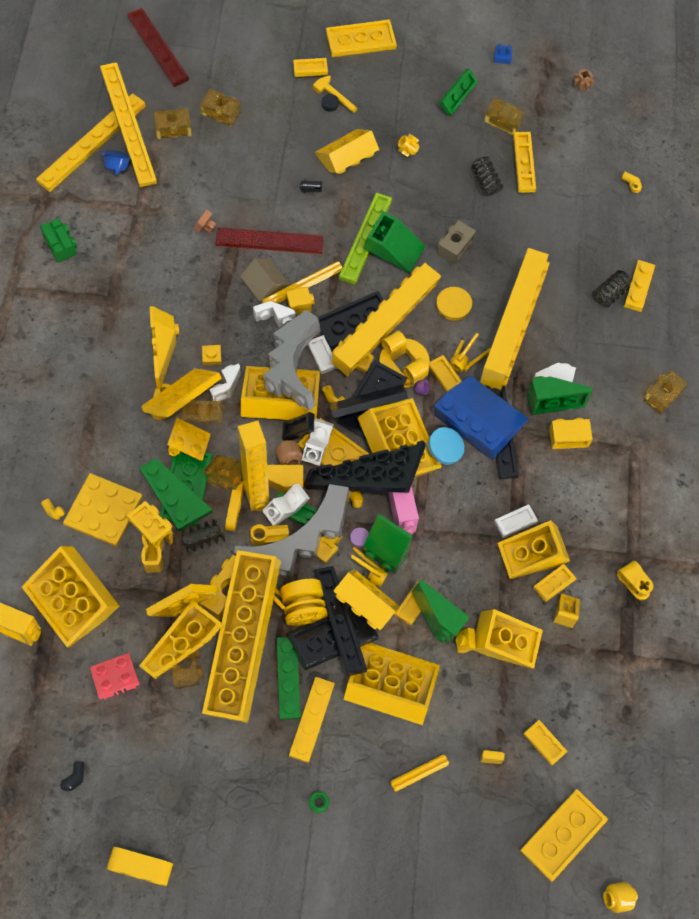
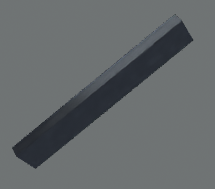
M486 386L507 402L505 386H502L501 392L499 389H491L490 386ZM513 438L496 455L499 479L519 477Z
M334 566L314 570L315 578L321 581L324 595L322 600L326 604L325 608L327 609L328 619L346 676L367 672V666L346 603H342L335 596L334 589L339 585Z

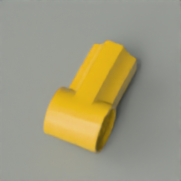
M257 524L251 529L250 543L253 546H262L283 540L289 536L288 525L264 526ZM260 533L264 537L261 539H257L254 537V535Z

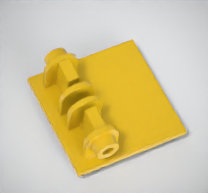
M176 418L167 443L169 446L168 452L171 456H176L181 451L203 461L211 434Z

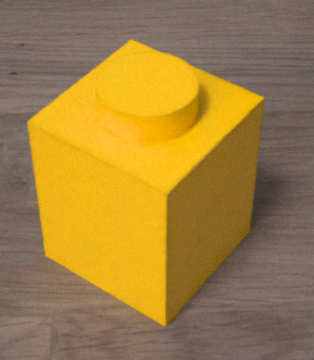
M308 287L286 291L288 308L293 309L295 315L301 314L305 310L312 312V304H315L313 294H309Z

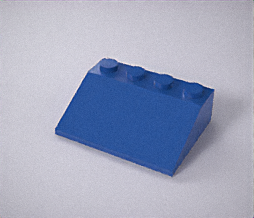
M471 375L449 390L434 405V416L492 460L529 420V418Z

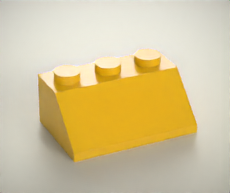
M356 129L315 151V155L329 172L341 174L346 171L347 167L358 165L361 159L372 157L374 152L379 150L372 130Z
M355 568L349 571L334 589L336 598L342 603L347 602L351 605V610L358 616L363 615L368 620L367 623L374 629L378 628L381 630L400 607Z

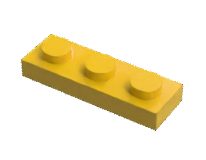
M638 260L624 307L639 312L642 311L654 272V264Z

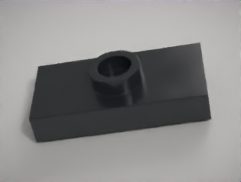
M308 412L283 422L282 440H293L314 432L315 414Z

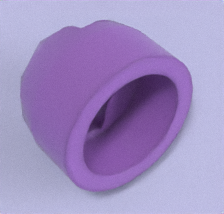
M420 380L415 383L414 391L416 394L427 395L429 393V383L427 380Z

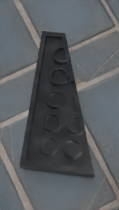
M422 440L418 441L417 445L408 447L406 444L400 446V449L389 451L386 449L359 456L358 460L350 461V459H347L339 465L333 466L328 464L309 470L303 485L306 489L328 490L329 484L349 487L350 491L409 493L426 444Z

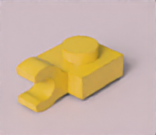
M322 536L317 558L327 564L339 550L336 544L341 541L343 536L341 538L335 537V539H327Z

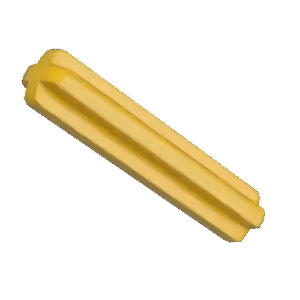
M441 755L393 779L390 782L391 786L397 792L448 766L449 761L445 755Z

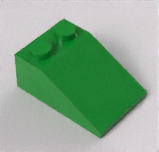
M538 376L532 379L526 397L531 416L585 408L593 390L592 387L555 377Z
M378 514L363 546L364 556L371 561L375 560L381 564L380 566L385 571L396 574L409 555L413 535L381 514Z
M422 579L411 591L431 632L442 643L448 644L456 637L470 618Z

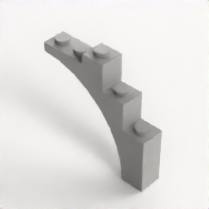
M307 310L273 333L276 348L268 354L270 359L269 365L272 369L263 374L265 381L264 386L268 392H272L278 397L284 393L287 397L294 399L299 406L311 410L315 407L312 392L301 383L296 373L298 360L304 348L311 339L321 332L318 317Z
M329 484L326 496L318 511L297 532L283 540L268 545L253 547L235 546L234 555L236 556L237 550L276 556L281 561L278 577L286 578L287 575L293 576L297 554L303 558L317 557L322 535L328 539L341 538L350 498L349 487Z

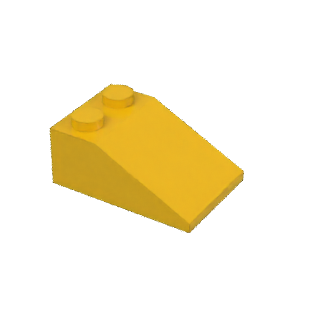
M551 520L498 542L510 579L553 569L563 563L570 562L558 526Z
M495 609L481 611L475 633L476 649L474 651L488 657L532 669L535 666L543 630Z

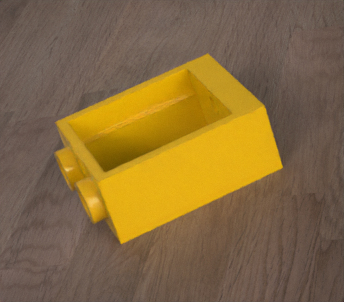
M0 603V633L32 646L33 642H36L41 634V628L34 616Z

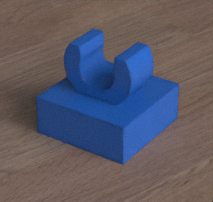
M496 45L494 62L511 64V45Z

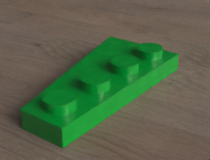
M157 458L139 467L178 532L213 513L212 509Z

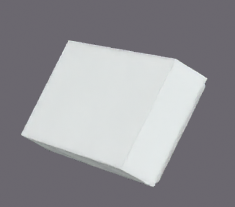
M324 335L312 339L307 346L320 374L337 369L331 363L333 355Z
M529 504L494 520L503 538L538 522Z

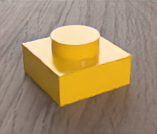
M221 345L202 346L203 366L222 365Z
M466 628L459 631L456 635L457 653H466L476 649L475 629Z

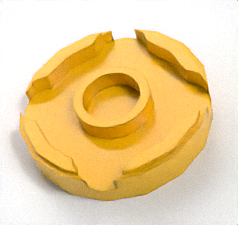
M448 287L439 293L436 308L438 313L442 314L447 320H463L472 309V299L466 290L460 287Z

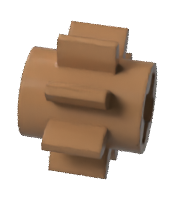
M580 69L579 73L574 75V86L579 90H588L589 86L594 84V74H591L589 70Z

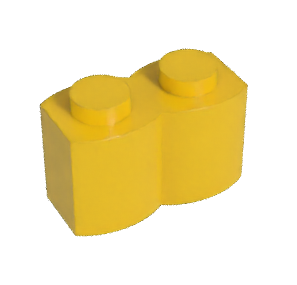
M142 535L144 547L141 558L146 573L161 572L164 565L162 556L164 540L162 539L152 546Z

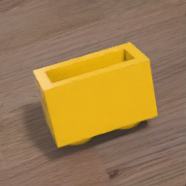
M560 418L552 421L549 427L552 449L588 448L593 440L590 419L575 418L573 420H565Z

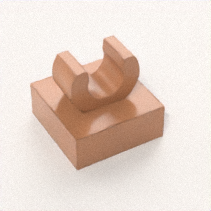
M206 209L193 229L199 233L203 228L206 232L210 233L216 225L214 221L209 219L212 213Z

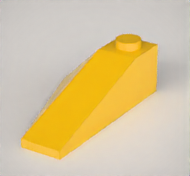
M150 306L155 380L157 389H161L177 343L176 335L180 334L179 324H175L174 316L154 306Z
M192 600L139 666L156 679L208 643L223 624Z

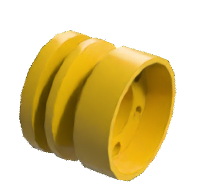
M302 579L281 587L282 603L287 605L284 609V613L287 615L285 617L287 625H308L328 616L327 609L324 608L326 606L325 601L321 599L324 595L320 580Z

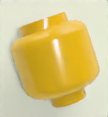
M618 882L607 886L603 899L606 907L612 912L622 913L634 909L638 895L628 882Z

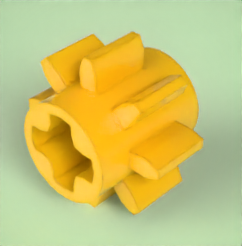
M411 134L408 137L406 135L402 136L398 142L400 147L398 151L406 157L409 154H416L419 149V144L417 143L419 140Z

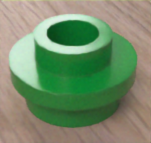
M314 792L308 801L309 808L318 814L325 812L329 808V797L324 792ZM317 799H321L323 801V805L316 806L315 801Z

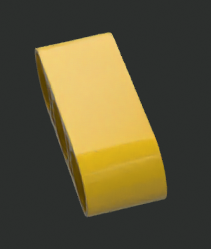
M113 847L106 869L167 886L173 863Z

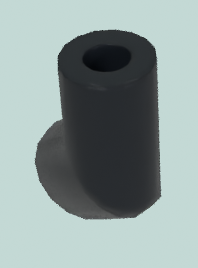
M83 762L73 763V774L63 779L60 783L63 791H73L82 784L84 774Z

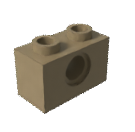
M458 220L455 225L449 227L445 238L442 237L439 240L437 254L455 265L473 243L476 230Z

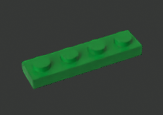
M288 637L277 638L280 720L301 719L298 655Z

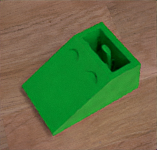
M382 211L369 233L363 248L400 269L411 273L425 245L399 219Z

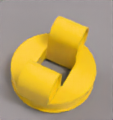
M399 330L382 340L381 345L384 348L381 351L379 362L406 376L407 381L404 387L415 386L416 382L428 376L429 355L420 343L405 338ZM406 353L413 362L404 367L402 373L393 361Z

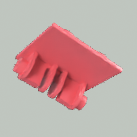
M129 653L90 667L100 699L104 698L106 700L114 696V692L116 695H119V690L125 693L124 688L128 691L133 688L136 689V686L140 685Z

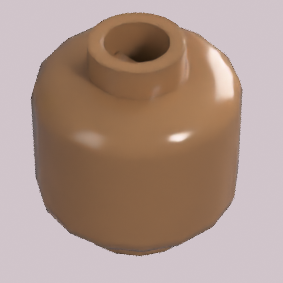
M286 440L281 442L276 448L275 453L280 465H300L303 454L297 442Z

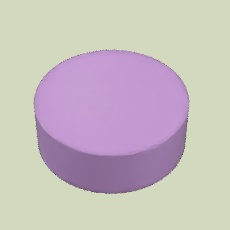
M364 528L354 529L350 535L351 544L356 548H363L369 532Z

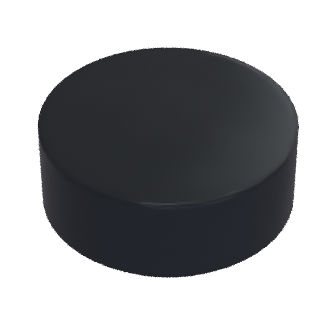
M333 94L323 96L322 108L326 111L336 110L339 102L337 96Z

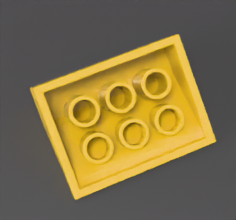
M246 366L241 394V417L283 419L288 421L311 412L315 414L314 420L317 419L320 371L296 369L297 377L313 395L315 407L308 410L303 406H299L294 399L287 397L284 393L278 397L266 390L263 374L272 368Z
M413 398L371 408L358 417L372 453L386 449L393 451L400 449L402 445L407 444L409 447L417 445L418 441L424 440L426 447L414 478L442 467L436 461L437 459L429 453L427 447L429 435Z
M60 546L22 586L23 590L67 648L107 620L120 606L74 546Z
M372 643L360 647L367 666V672L350 676L343 700L423 725L440 665Z

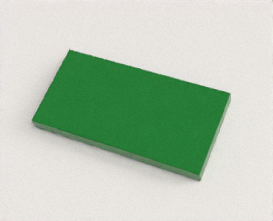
M180 451L178 455L172 458L170 471L202 501L205 496L213 454L205 452L203 461H200ZM161 506L159 516L173 523L163 506ZM199 521L195 522L190 526L198 527Z

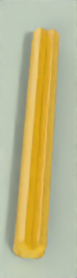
M336 261L264 298L262 303L272 301L278 304L286 300V291L309 288L342 271V265L339 261Z

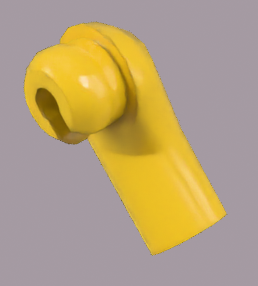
M625 171L621 179L629 183L632 192H640L642 189L640 178Z
M330 385L323 387L322 390L329 403L345 400L343 396L337 398Z
M45 499L41 502L42 507L50 518L59 520L60 517L64 516L65 512L62 507L58 506L55 508L50 499Z

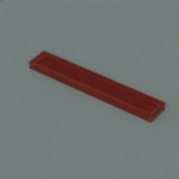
M140 8L128 13L129 21L172 85L176 87L189 81L188 75L144 10Z
M217 227L215 244L216 246L322 254L323 236Z

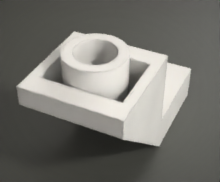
M272 301L253 307L256 322L267 320L273 316L278 328L295 318V311Z
M239 364L229 365L221 370L224 384H217L209 389L213 404L232 396L241 376Z
M319 419L314 420V432H311L310 438L306 442L303 461L318 466L321 465L334 424Z
M294 484L283 497L273 498L263 509V513L271 524L275 526L299 511L310 498L300 484Z

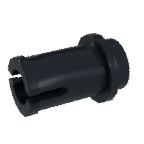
M301 180L300 191H304V193L306 191L322 192V181Z

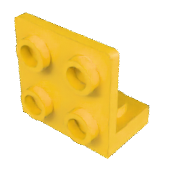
M144 501L127 515V519L152 546L156 545L163 538L169 545L173 543L171 523L166 518L162 519L158 515L159 511L153 504L149 505Z

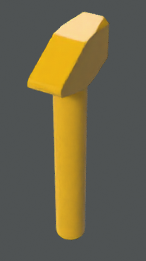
M331 76L320 78L312 85V88L318 94L326 90L328 93L337 96L339 102L352 113L357 111L358 108L329 84Z

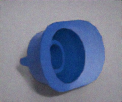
M115 150L101 151L106 169L113 171L115 175H118L119 171L127 169L129 159H131L128 154Z

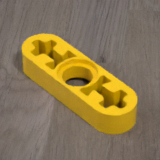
M235 477L225 524L226 531L235 532L244 493L243 478Z

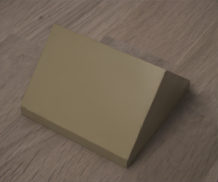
M254 258L240 276L241 280L260 304L264 298L290 285L270 259Z

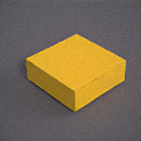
M484 750L481 754L480 762L502 764L504 761L503 752Z

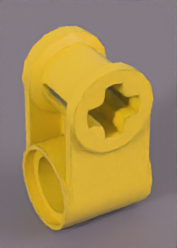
M633 560L617 571L620 581L626 585L636 599L645 600L649 597L653 590V582L636 561Z

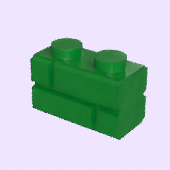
M58 218L40 226L42 235L58 263L77 254L75 247H78L74 237H69L70 230L66 223L62 224Z

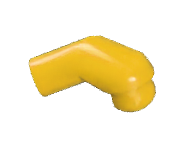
M350 491L352 506L354 508L362 507L364 499L361 492Z

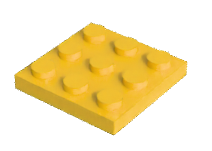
M89 473L63 524L73 530L118 547L130 523L127 515L139 506L143 495Z

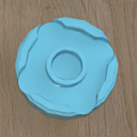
M443 427L438 428L430 435L427 447L430 455L434 456L437 462L450 465L461 459L464 454L465 445L463 439L456 431Z

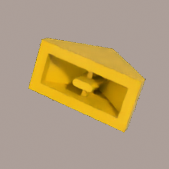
M561 593L553 622L573 628L579 618L580 599Z

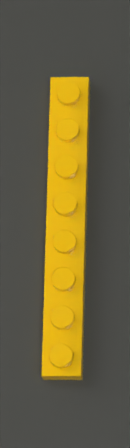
M116 62L101 65L100 70L128 155L131 158L130 161L139 188L156 184L157 180L118 64Z
M133 93L129 96L134 115L136 116L146 107L145 102ZM114 110L37 177V183L51 192L117 133L120 127Z

